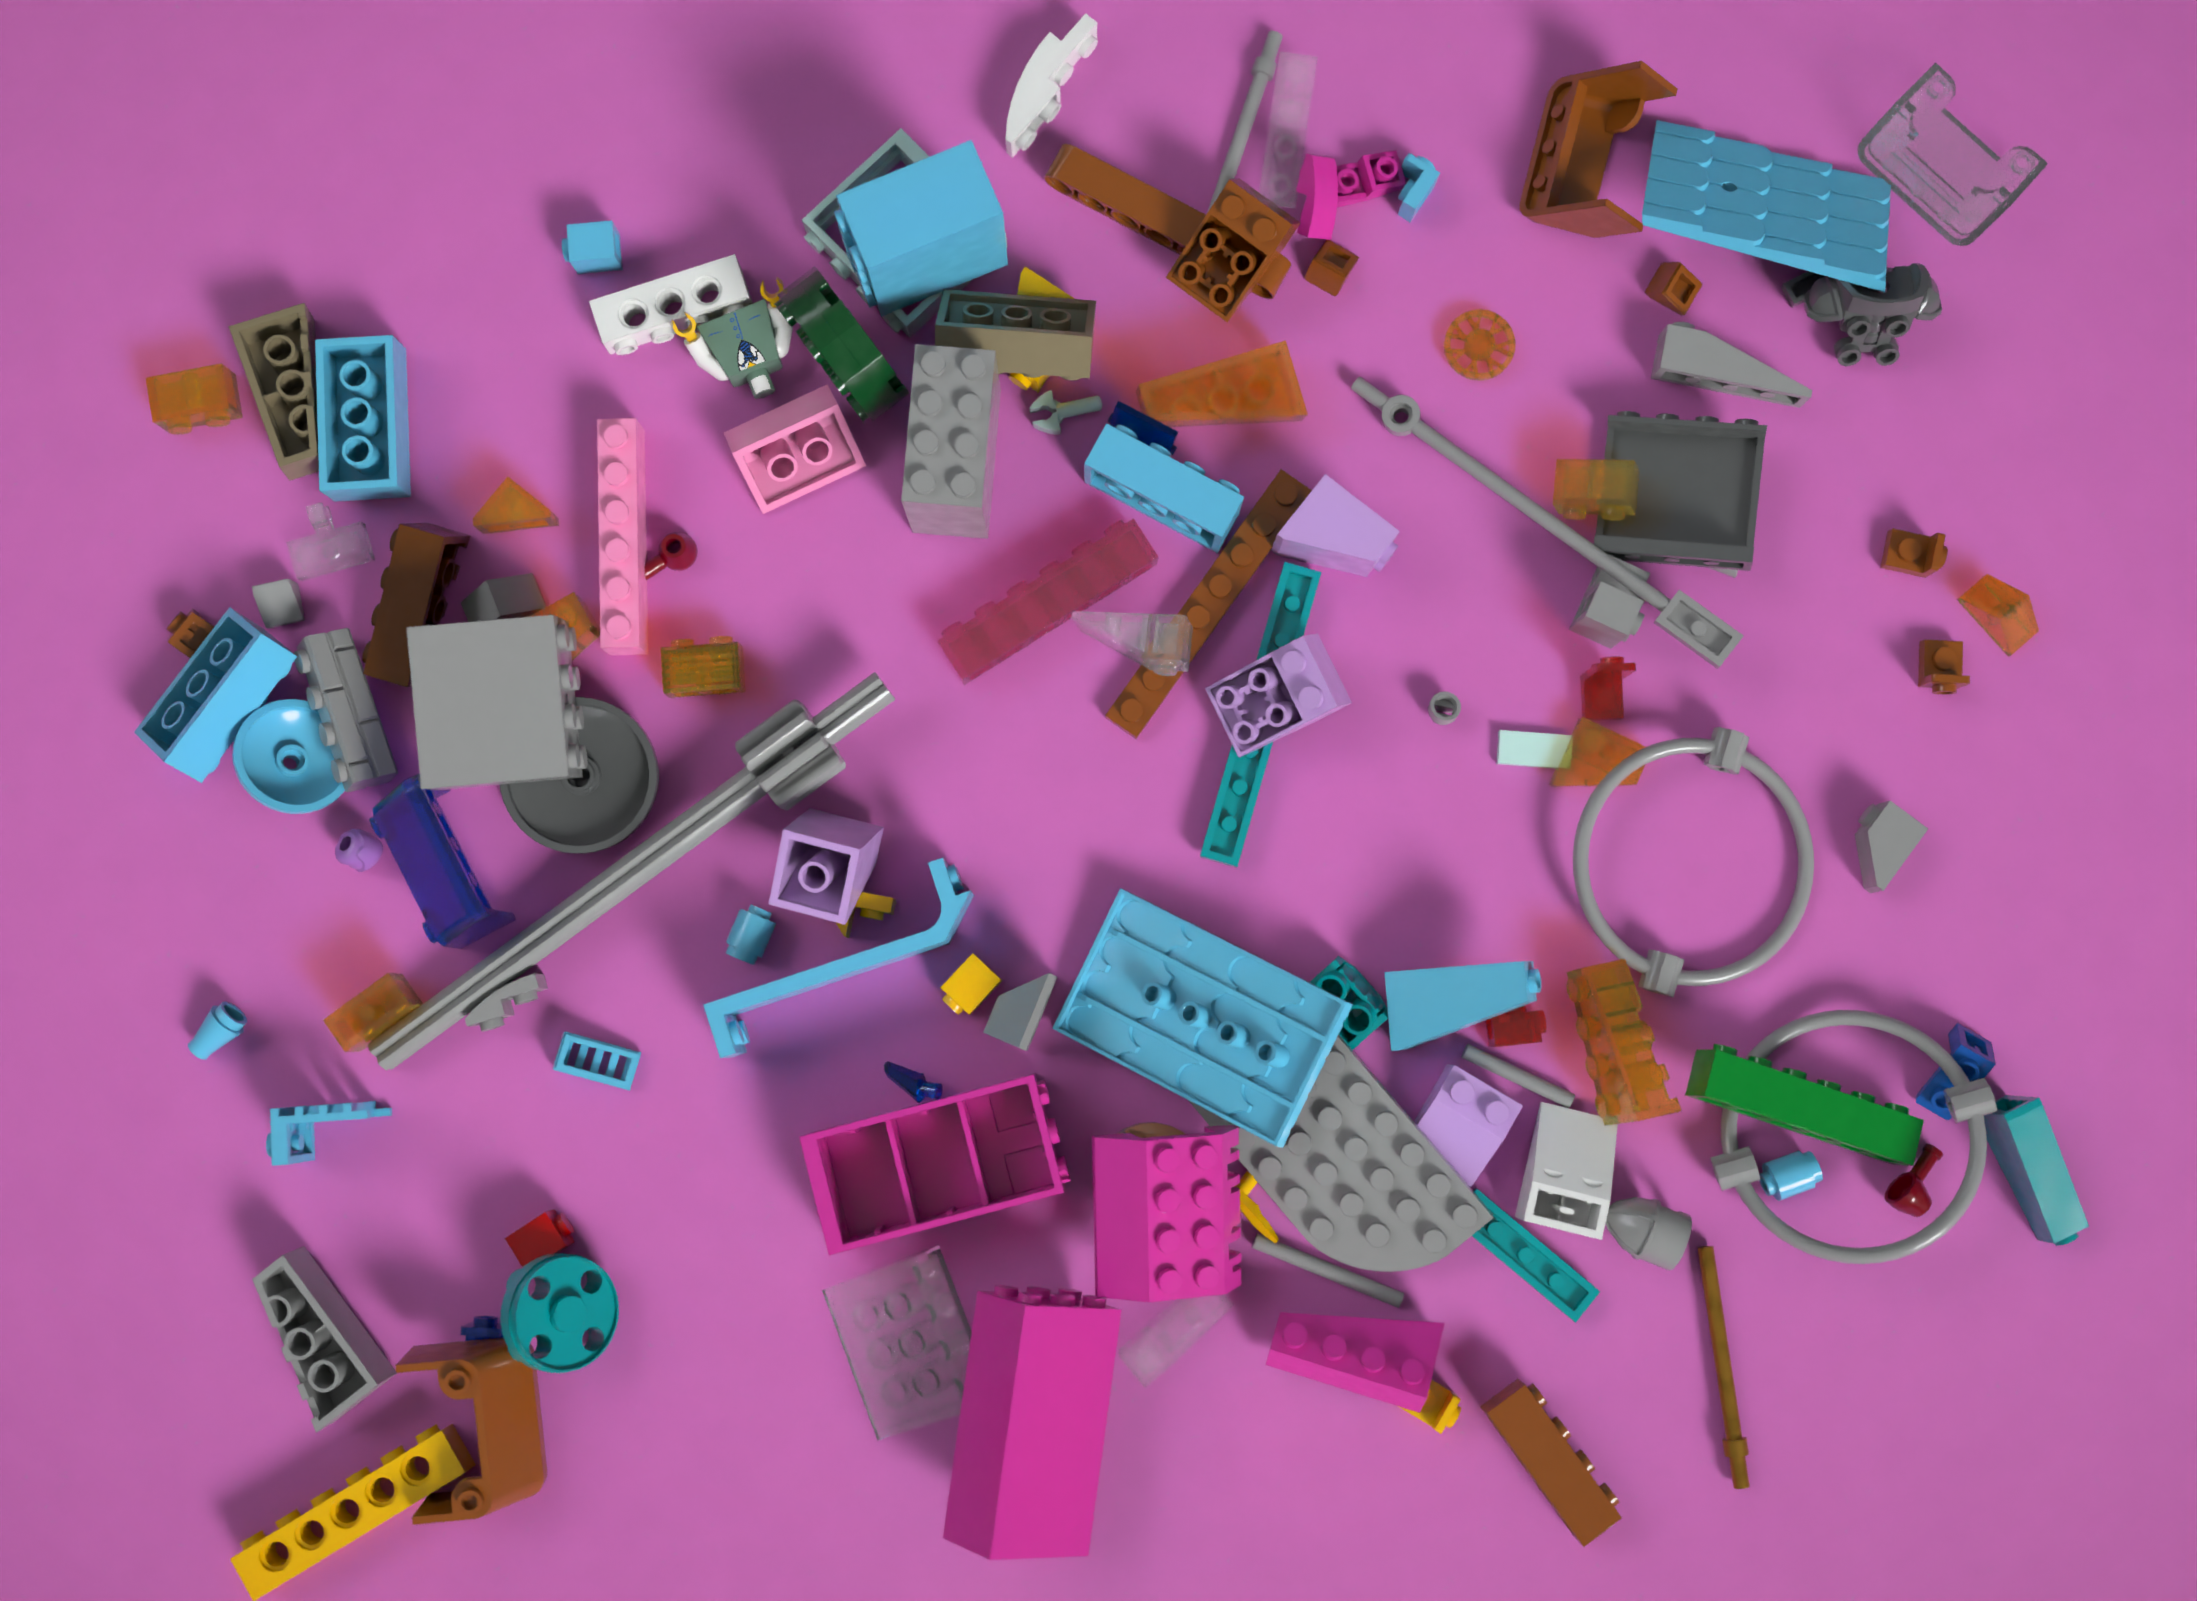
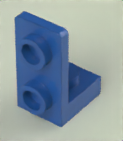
M1959 1023L1948 1033L1950 1055L1962 1068L1969 1081L1972 1082L1985 1078L1996 1065L1992 1042ZM1940 1066L1917 1093L1915 1098L1917 1104L1945 1120H1950L1952 1116L1947 1107L1943 1091L1954 1087V1085Z

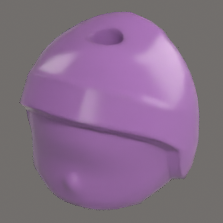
M351 829L344 832L335 847L336 859L341 864L349 865L358 872H363L373 867L383 853L382 842L373 834L361 829Z

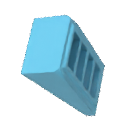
M564 1031L552 1069L630 1091L641 1052ZM574 1042L581 1045L575 1064L571 1066L567 1065V1061ZM588 1048H596L590 1070L582 1069ZM604 1051L611 1052L606 1073L605 1075L599 1074L598 1070ZM622 1055L627 1057L621 1079H617L613 1075L619 1056Z

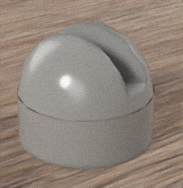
M1450 692L1437 693L1433 696L1428 706L1429 717L1434 723L1439 725H1448L1454 722L1461 711L1459 699ZM1436 710L1441 712L1452 713V716L1436 712Z

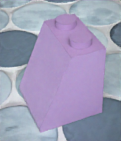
M1325 474L1279 531L1271 551L1278 556L1367 577L1373 568L1380 572L1393 556V553L1398 548V545L1393 541L1400 531Z
M809 808L783 829L769 905L845 925L877 863L884 827Z

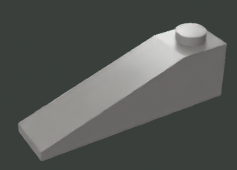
M1675 322L1668 324L1658 336L1651 379L1800 408L1811 398V389L1714 335L1695 329V326L1690 323Z

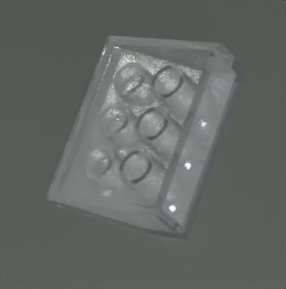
M939 1245L822 1290L877 1440L960 1415L972 1331Z

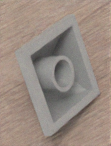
M1048 973L999 995L983 1033L1027 1051L1057 976Z

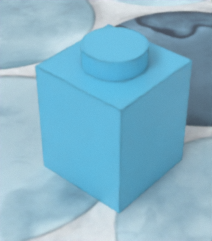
M612 220L566 225L567 238L562 239V252L564 260L571 263L577 274L623 270L620 233Z

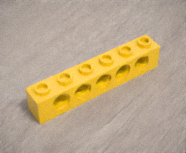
M453 1423L442 1430L435 1424L415 1437L418 1445L410 1450L405 1451L401 1445L380 1458L383 1466L372 1473L366 1466L346 1478L345 1481L349 1487L336 1494L332 1487L313 1498L310 1502L314 1508L303 1515L300 1514L298 1509L285 1515L275 1522L278 1530L266 1536L263 1530L241 1542L240 1545L243 1551L230 1558L252 1600H257L474 1467L476 1464ZM416 1456H421L428 1461L429 1473L427 1475L420 1473L416 1469ZM382 1477L388 1478L393 1483V1496L387 1495L382 1491L380 1487ZM347 1499L354 1500L359 1507L358 1517L352 1516L347 1512L345 1506ZM312 1520L318 1521L323 1526V1538H319L312 1533ZM277 1542L286 1545L289 1552L288 1559L281 1558L276 1551Z

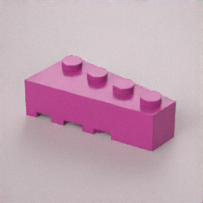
M1280 1312L1265 1365L1420 1413L1428 1396L1445 1323Z

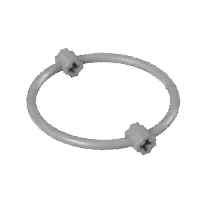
M1716 727L1713 730L1711 739L1679 738L1645 747L1622 760L1600 781L1582 811L1573 846V876L1580 905L1586 919L1603 944L1629 967L1642 973L1638 987L1674 997L1677 985L1707 986L1720 984L1752 972L1767 962L1784 946L1804 915L1810 898L1814 875V850L1806 817L1799 802L1784 780L1770 766L1746 751L1749 737L1742 732ZM1683 753L1706 754L1703 765L1715 771L1735 775L1739 774L1742 766L1760 778L1778 798L1786 811L1792 825L1798 852V872L1794 895L1782 922L1775 932L1758 949L1743 959L1709 970H1682L1684 959L1677 956L1649 950L1647 958L1628 947L1615 934L1603 917L1595 900L1589 875L1588 856L1593 827L1602 806L1612 791L1621 781L1643 765L1663 757Z
M1834 1010L1807 1015L1773 1031L1760 1041L1745 1059L1748 1060V1056L1766 1059L1774 1050L1787 1041L1806 1032L1830 1026L1851 1025L1870 1027L1891 1033L1910 1042L1934 1060L1954 1085V1087L1945 1089L1943 1092L1947 1107L1955 1123L1968 1121L1970 1137L1969 1159L1960 1188L1944 1212L1920 1232L1895 1243L1877 1247L1856 1248L1832 1245L1815 1240L1787 1225L1758 1196L1751 1185L1752 1182L1761 1179L1754 1156L1749 1146L1742 1149L1738 1148V1113L1723 1108L1721 1116L1723 1154L1710 1158L1720 1189L1724 1191L1735 1188L1751 1213L1769 1231L1791 1246L1810 1255L1841 1263L1871 1264L1896 1260L1914 1254L1944 1236L1967 1211L1976 1195L1986 1162L1987 1137L1984 1115L1997 1111L1991 1087L1985 1078L1970 1082L1959 1064L1941 1045L1924 1032L1895 1018L1860 1010Z

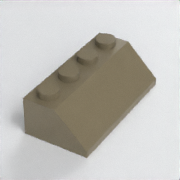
M943 289L935 323V346L995 350L999 374L1007 372L1020 373L1032 378L1047 375L1060 376L1066 380L1090 379L1096 301Z

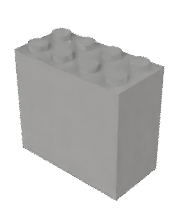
M915 344L901 500L912 533L988 539L1001 395L995 350Z
M555 615L406 627L421 789L446 790L582 777V769L587 768L588 760L585 745L579 744L578 730L584 728V716L582 707L576 706L575 690H580V673L577 666H572L571 651L577 650V638L574 627H569L568 621Z

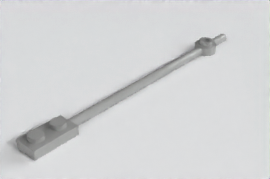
M1358 377L1353 383L1351 389L1382 411V422L1389 433L1396 436H1406L1413 433L1661 612L1654 624L1718 669L1744 636L1681 590H1678L1674 597L1669 599L1420 420V408L1413 398L1406 395H1397L1389 398L1361 377ZM1399 412H1404L1408 415V419L1404 423H1398L1394 420V416Z

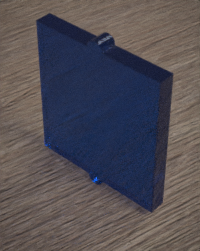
M1120 401L1117 402L1114 412L1108 418L1111 426L1114 428L1117 425L1125 426L1136 433L1137 440L1148 446L1151 443L1161 445L1170 451L1171 455H1174L1177 449L1174 444L1178 431Z

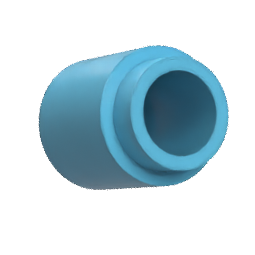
M750 904L748 911L740 908L726 940V943L729 944L726 954L755 965L757 958H762L776 926L775 922L770 921L772 913Z
M1796 1151L1762 1164L1763 1173L1759 1174L1761 1178L1759 1181L1766 1195H1773L1778 1201L1813 1189L1817 1182L1823 1180L1820 1165L1811 1151L1805 1153Z

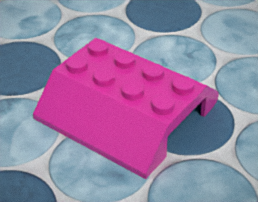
M1205 1126L1204 1132L1206 1133L1139 1138L1131 1133L1092 1136L1095 1296L1151 1303L1224 1295L1242 1284L1241 1266L1237 1265L1241 1263V1253L1229 1249V1244L1241 1237V1228L1236 1226L1241 1222L1240 1188L1234 1187L1240 1183V1174L1227 1171V1164L1239 1159V1149L1232 1148L1239 1144L1238 1126Z

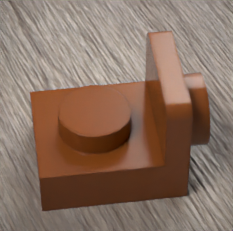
M1892 528L1887 531L1880 568L1926 578L1941 569L1946 561L1948 553L1947 546H1944L1946 535L1937 532L1932 536H1925Z
M191 609L187 615L180 611L166 628L167 631L172 633L168 637L167 642L191 658L215 626L202 618L194 609Z
M1924 639L1919 642L1918 687L1932 688L1933 694L1950 695L1956 694L1958 688L1970 684V676L1962 675L1963 641Z

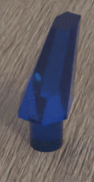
M887 1061L884 1064L886 1076L918 1103L925 1097L935 1099L941 1097L943 1092L941 1083L926 1081L923 1073Z

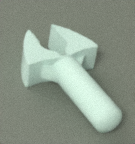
M1052 390L1035 400L1029 410L1030 413H1034L1044 409L1050 411L1052 415L1047 420L1033 421V427L1045 433L1061 434L1059 425L1064 418L1100 411L1102 409V400L1099 396H1092L1060 403L1053 399Z

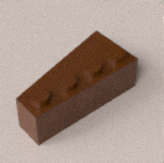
M430 523L399 524L398 529L393 532L390 539L389 548L392 551L390 564L385 568L381 576L380 586L383 589L381 601L375 607L371 618L372 626H374L372 639L366 644L363 651L364 675L404 687L412 686L406 627L437 625L442 617H444L448 603L443 594L451 580L456 581L461 566L455 564V558L459 546L467 549L471 535Z

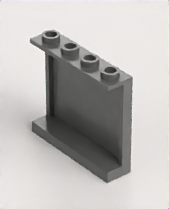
M1620 411L1617 415H1608V430L1594 545L1605 553L1623 561L1751 571L1767 425H1759V422L1753 419H1737L1735 423L1719 422L1718 418L1711 416H1699L1695 418V421L1679 420V416L1667 413L1658 414L1656 418L1640 417L1639 413L1633 411Z

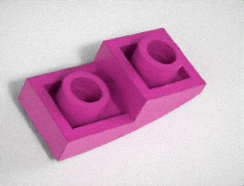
M1397 150L1363 155L1358 162L1336 166L1338 177L1337 207L1374 199L1403 189L1406 185Z
M1306 153L1296 192L1307 195L1305 205L1300 214L1301 223L1298 226L1297 233L1309 238L1331 240L1338 202V177L1335 158Z

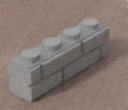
M344 628L304 637L297 647L298 651L294 652L297 656L294 661L298 672L306 674L310 686L306 689L309 706L312 710L318 709L322 721L319 724V735L323 745L330 746L334 757V760L331 761V770L335 781L343 783L345 792H352L390 782L398 774V770L366 676L363 674L364 670L350 629Z

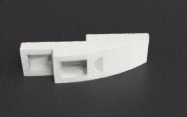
M1086 13L1062 41L1049 32L1028 61L1017 83L1007 118L1006 151L1012 158L1020 149L1025 151L1029 148L1037 136L1036 130L1044 121L1049 123L1056 117L1061 108L1059 86L1064 85L1074 71L1073 66L1081 57L1087 58L1097 46V22Z

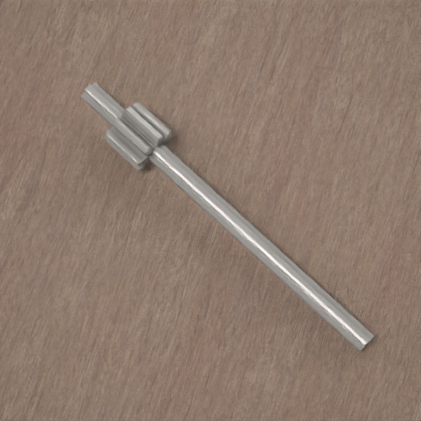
M874 672L814 717H812L808 709L801 702L792 700L736 741V751L740 754L741 760L746 766L369 1043L370 1053L377 1058L378 1064L386 1071L394 1069L470 1013L485 998L511 983L766 794L770 795L773 802L779 808L784 810L792 808L845 769V760L839 754L835 744L893 702L895 697L878 674Z

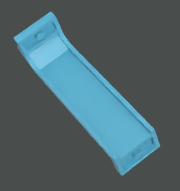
M944 858L928 862L941 902L940 917L930 929L704 1004L703 1006L720 1058H731L747 1053L745 1044L750 1043V1037L744 1021H737L736 1015L950 944L974 897L971 890L961 894L957 893V891L964 889L957 867L954 864L949 866Z

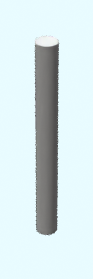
M1257 1233L1252 1244L1253 1249L1397 1308L1402 1303L1403 1292L1283 1243H1274L1261 1234Z

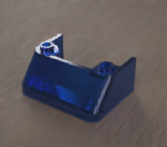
M418 773L404 780L372 808L373 817L369 818V821L376 835L380 839L385 838L426 920L422 923L428 939L433 944L439 942L443 947L462 949L515 921L516 918L511 912L492 909L437 800L438 797L451 790L421 789L420 774Z

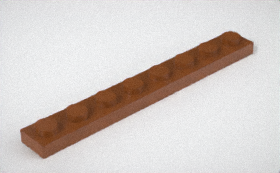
M1280 469L1106 713V719L1133 738H1138L1271 551L1277 534L1310 494L1311 489Z

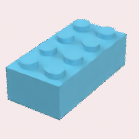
M393 335L315 339L319 491L335 502L411 497L406 348Z
M1106 423L1084 463V483L1218 554L1242 507L1244 496L1238 494L1240 492L1239 488L1223 479L1216 482L1205 476V470L1192 462L1185 461L1182 464L1170 457L1171 452L1156 443H1151L1150 446L1137 440L1136 433L1125 426L1117 425L1114 428Z
M229 607L134 733L163 762L202 783L207 775L217 768L222 755L234 742L237 732L246 718L255 710L264 706L269 693L275 685L289 673L292 663L297 656L265 629Z

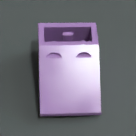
M1319 634L1303 635L1205 688L1239 758L1352 703Z

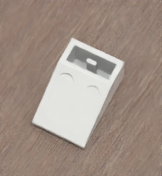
M1540 1102L1515 1217L1523 1221L1602 1240L1611 1200L1618 1120Z

